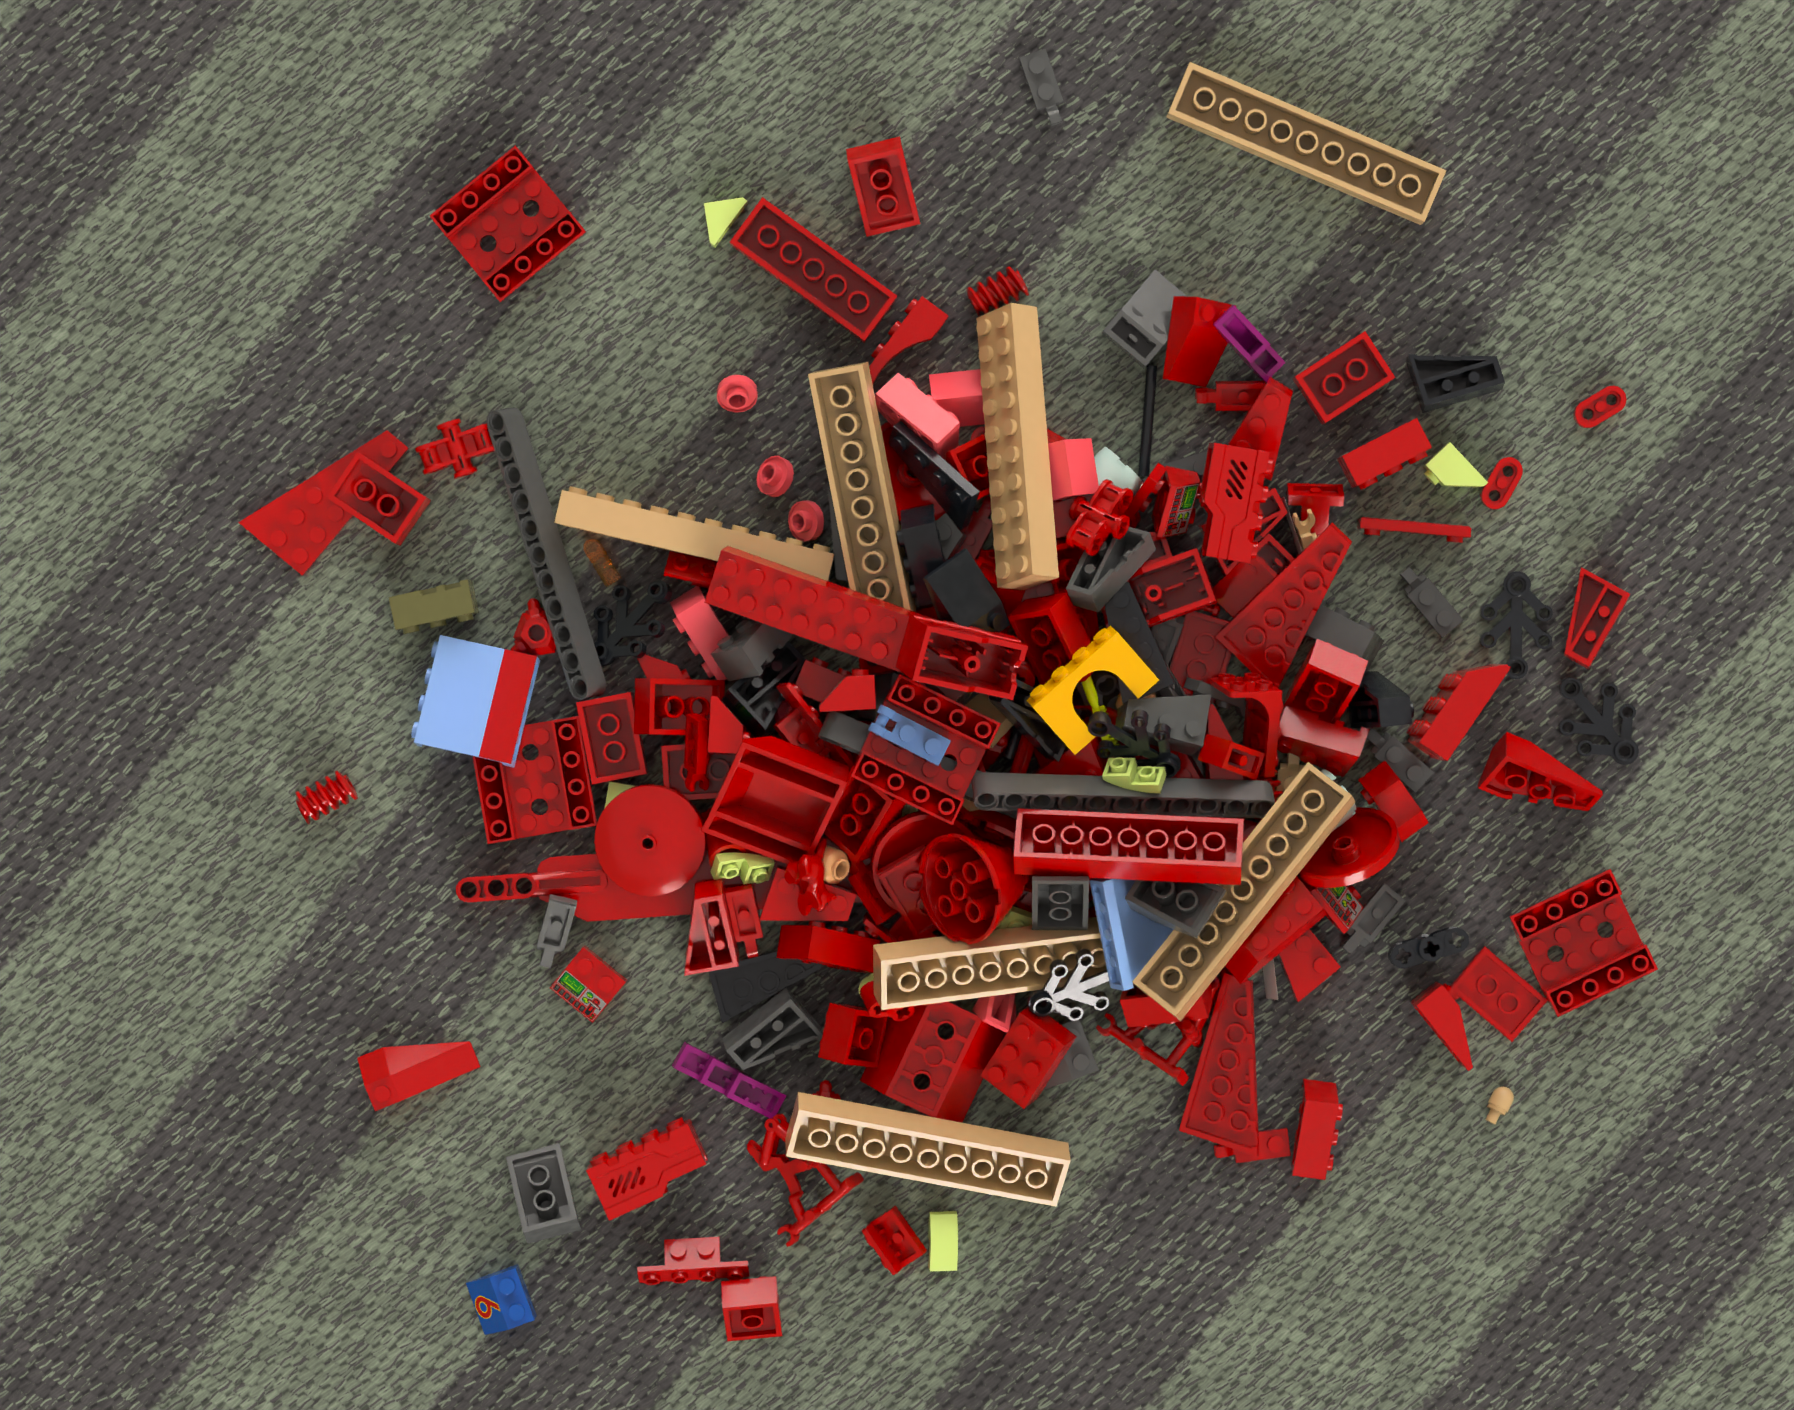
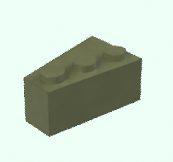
M468 579L454 584L440 585L435 588L388 597L395 630L402 629L403 634L420 631L419 626L430 624V628L446 626V620L457 618L458 623L474 620L473 614L479 613L473 581Z

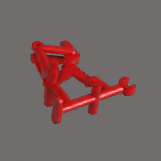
M1217 977L1211 982V1009L1221 986ZM1106 1013L1105 1018L1111 1022V1025L1106 1029L1099 1025L1096 1026L1101 1035L1110 1036L1111 1034L1137 1052L1141 1059L1150 1061L1173 1077L1177 1083L1184 1086L1189 1077L1181 1067H1176V1064L1190 1045L1196 1048L1203 1045L1202 1028L1207 1018L1200 1021L1184 1020L1175 1023L1182 1032L1183 1038L1167 1059L1147 1047L1140 1038H1134L1145 1028L1153 1030L1161 1024H1153L1147 1027H1128L1124 1031L1117 1026L1115 1018L1111 1014Z
M779 1113L773 1118L766 1120V1132L762 1147L756 1141L750 1140L747 1144V1150L763 1171L777 1168L787 1183L791 1194L788 1201L797 1221L793 1224H785L778 1229L777 1234L780 1235L785 1231L790 1233L791 1239L786 1243L788 1247L799 1240V1233L820 1215L830 1210L837 1201L862 1183L864 1178L860 1173L856 1172L841 1182L827 1164L797 1158L789 1161L785 1154H776L779 1140L781 1138L785 1142L789 1127L785 1115ZM816 1168L833 1191L805 1212L800 1201L804 1192L795 1174Z

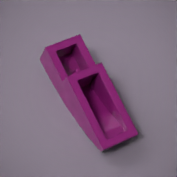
M1234 305L1213 324L1232 349L1261 380L1266 382L1269 377H1272L1286 363L1270 346L1271 344Z

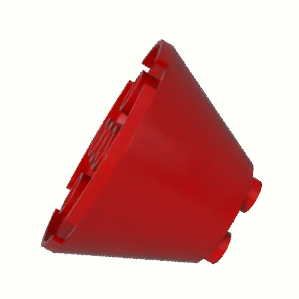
M955 833L939 836L927 845L919 865V874L923 876L924 888L920 890V894L930 919L947 938L954 942H965L967 945L985 940L1021 897L1025 884L1029 881V875L1014 874V852L1010 847H1001Z

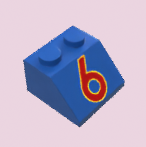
M518 1264L466 1283L485 1335L512 1329L534 1321L537 1317Z

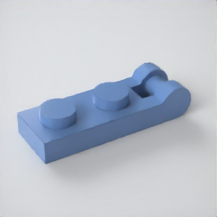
M880 705L877 711L879 715L875 723H871L868 730L939 766L951 740L884 705ZM889 719L896 722L892 732L885 729Z

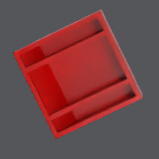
M1491 664L1455 671L1449 675L1446 673L1437 686L1441 689L1436 697L1431 696L1423 706L1422 710L1425 714L1421 720L1415 719L1406 733L1410 736L1406 741L1433 759L1448 761L1511 667L1507 664Z
M773 736L743 739L702 827V832L787 865L790 862H797L804 854H814L847 784L849 766Z
M1254 824L1244 831L1243 843L1256 828ZM1297 876L1225 965L1240 984H1243L1327 915L1324 908Z

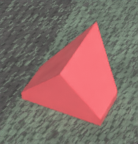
M1016 993L980 997L972 1011L983 1022L1007 1033L1017 1018Z

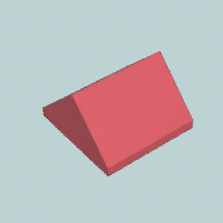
M980 369L929 374L931 396L946 412L950 411L958 418L960 427L985 424Z
M1066 439L1049 443L1053 501L1094 495L1099 485L1092 439Z

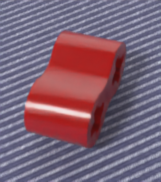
M874 981L864 984L860 989V996L871 1017L880 1018L888 1016L895 1021H904L914 1014V1006L881 1010L874 996Z

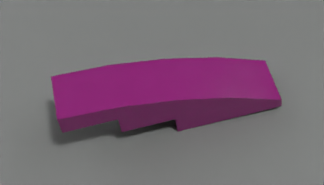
M687 1042L683 1043L672 1064L674 1069L697 1079L700 1083L768 1118H773L778 1113L786 1098V1095Z

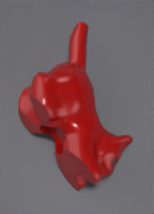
M822 839L818 843L815 854H804L800 857L799 861L788 863L785 869L784 877L788 884H796L799 887L798 908L803 916L809 915L811 908L818 912L824 911L830 902L837 898L836 895L826 891L824 884L825 865L823 857L827 845L826 839Z

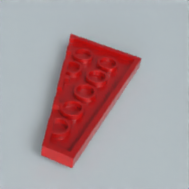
M386 430L238 523L303 576L353 517L352 514L329 500L327 496L357 451L390 472L409 448Z
M1332 522L1216 635V638L1252 673L1260 674L1261 678L1271 681L1272 685L1279 688L1352 541Z
M1225 972L1179 1131L1257 1157L1259 1156L1253 980L1248 979L1243 984H1240L1232 973Z

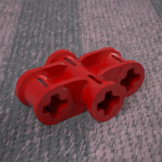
M460 418L436 426L437 430L441 431L443 439L415 448L416 453L420 454L424 466L423 474L427 475L453 465L455 471L454 479L477 472L478 469L473 466L471 459L495 451L487 423L461 432L459 426L461 423ZM450 430H452L455 441L453 440ZM481 434L483 435V438H484V441H485V444H486V445H484V442H483V440H482ZM460 456H461V459H462L464 468H463L462 463H461V461H460V458H459Z
M1105 479L1090 502L1084 496H1078L1070 508V518L1076 521L1068 531L1066 544L1070 547L1077 546L1086 550L1088 555L1094 556L1100 550L1109 533L1116 539L1123 538L1130 525V518L1123 514L1132 502L1133 491L1129 488L1122 489L1113 485L1111 480Z

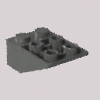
M1154 270L1106 326L1102 334L1144 369L1168 341L1174 296L1186 295L1157 270Z

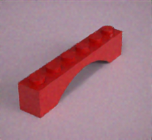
M923 296L919 301L914 298L904 311L908 314L904 321L900 323L897 320L888 332L891 338L886 345L880 343L871 355L875 358L869 366L872 384L882 369L902 351L918 343L932 340L949 316Z

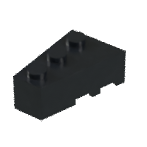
M789 641L783 648H776L772 652L775 658L768 663L765 660L761 665L763 672L760 676L739 679L727 690L721 699L755 738L762 737L784 699L776 686L787 682L792 684L806 660Z

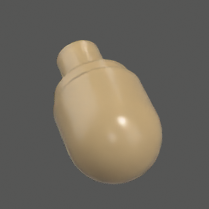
M1498 1087L1493 1091L1488 1101L1487 1107L1490 1111L1485 1119L1486 1121L1495 1125L1500 1114L1505 1116L1506 1112L1508 1113L1514 1100V1095L1509 1088Z

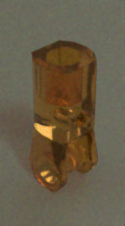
M597 539L587 540L583 545L584 552L605 586L609 587L622 579V576L607 555L600 541Z

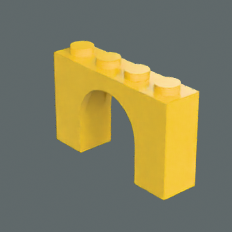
M1111 625L1107 629L1103 628L1097 632L1093 638L1094 641L1086 648L1078 649L1067 665L1058 667L1052 673L1051 679L1044 685L1034 688L1030 693V697L1026 700L1074 755L1096 737L1089 733L1088 727L1073 708V691L1082 677L1098 670L1112 672L1119 677L1138 699L1159 681L1155 674Z

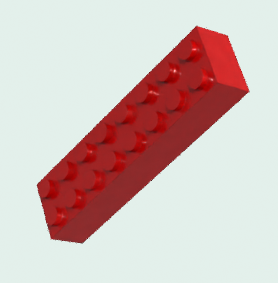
M726 546L720 552L704 602L898 672L901 671L895 666L910 613L922 615L731 546Z
M1018 808L1013 854L1014 874L1089 876V878L1241 885L1244 819Z

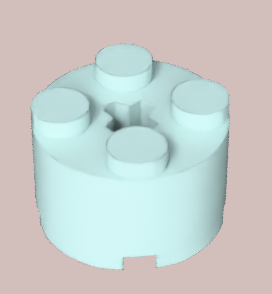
M1103 447L1094 456L1099 486L1105 479H1109L1115 486L1122 489H1131L1134 496L1143 485V481L1128 465H1124L1119 460L1120 458L1107 447Z

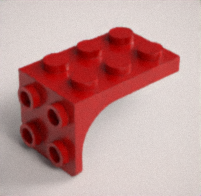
M1222 673L1219 674V677L1210 678V685L1228 697L1245 698L1246 710L1242 745L1265 753L1259 774L1263 777H1275V768L1278 765L1277 744L1281 737L1279 722L1280 714L1283 712L1282 690L1272 685L1271 681L1261 678V675L1258 673H1244L1243 677Z

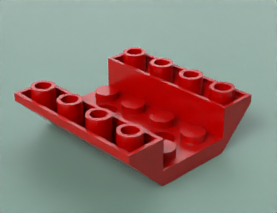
M516 145L430 215L431 219L470 264L500 303L586 233L584 228L541 178ZM529 201H535L539 205V212L533 217L525 215L523 211L524 205ZM486 236L494 237L496 240V247L491 252H486L481 248V241Z
M899 674L882 705L951 740L944 755L953 756L956 765L953 770L946 771L941 767V763L939 766H936L901 747L894 746L891 742L869 731L850 777L953 826L965 801L963 797L986 749L990 748L1001 723ZM889 719L885 729L892 732L896 722Z
M579 716L525 725L515 767L505 766L501 762L473 756L487 844L597 825ZM528 744H533L538 748V756L534 760H527L523 756V748ZM536 799H543L547 802L548 809L543 815H538L532 810V804Z
M1611 869L1510 916L1516 938L1544 996L1557 1017L1658 970L1647 945L1642 943L1620 897L1622 892ZM1602 922H1609L1612 925L1613 930L1609 937L1602 938L1598 934L1597 929ZM1557 945L1563 951L1562 958L1558 961H1551L1547 955L1550 947Z
M951 1002L914 1006V1014L904 1021H895L890 1017L886 1024L877 1068L866 1067L860 1081L930 1117L962 1123L983 1080V1077L980 1075L997 1050L1005 1032L983 1022L976 1014ZM944 1023H948L954 1028L953 1035L948 1039H943L938 1035V1027ZM926 1074L930 1078L929 1086L925 1089L917 1088L914 1085L916 1075Z

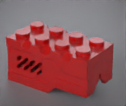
M1209 443L1199 496L1200 506L1208 513L1200 555L1249 564L1251 558H1256L1258 542L1253 540L1255 530L1260 531L1263 522V514H1258L1260 503H1265L1267 499L1268 487L1263 486L1265 475H1271L1273 459L1269 458L1270 452L1220 443Z
M1198 548L1142 567L1128 580L1149 627L1218 603ZM1104 606L1101 609V611L1103 613L1106 627L1108 628L1109 625L1107 620L1106 609Z
M910 613L895 667L913 681L1013 700L1017 688V673L1014 670L1019 668L1020 664L1024 662L1028 646L1025 643H1021L1013 635L999 632L994 633L977 627H967L950 621H940Z
M682 1117L667 1123V1130L659 1133L657 1128L643 1134L640 1138L641 1141L636 1144L629 1140L618 1145L617 1149H615L616 1153L608 1156L607 1151L592 1157L591 1164H589L586 1172L609 1221L663 1197V1194L669 1191L667 1188L669 1181L707 1164L708 1157L690 1119L684 1121Z

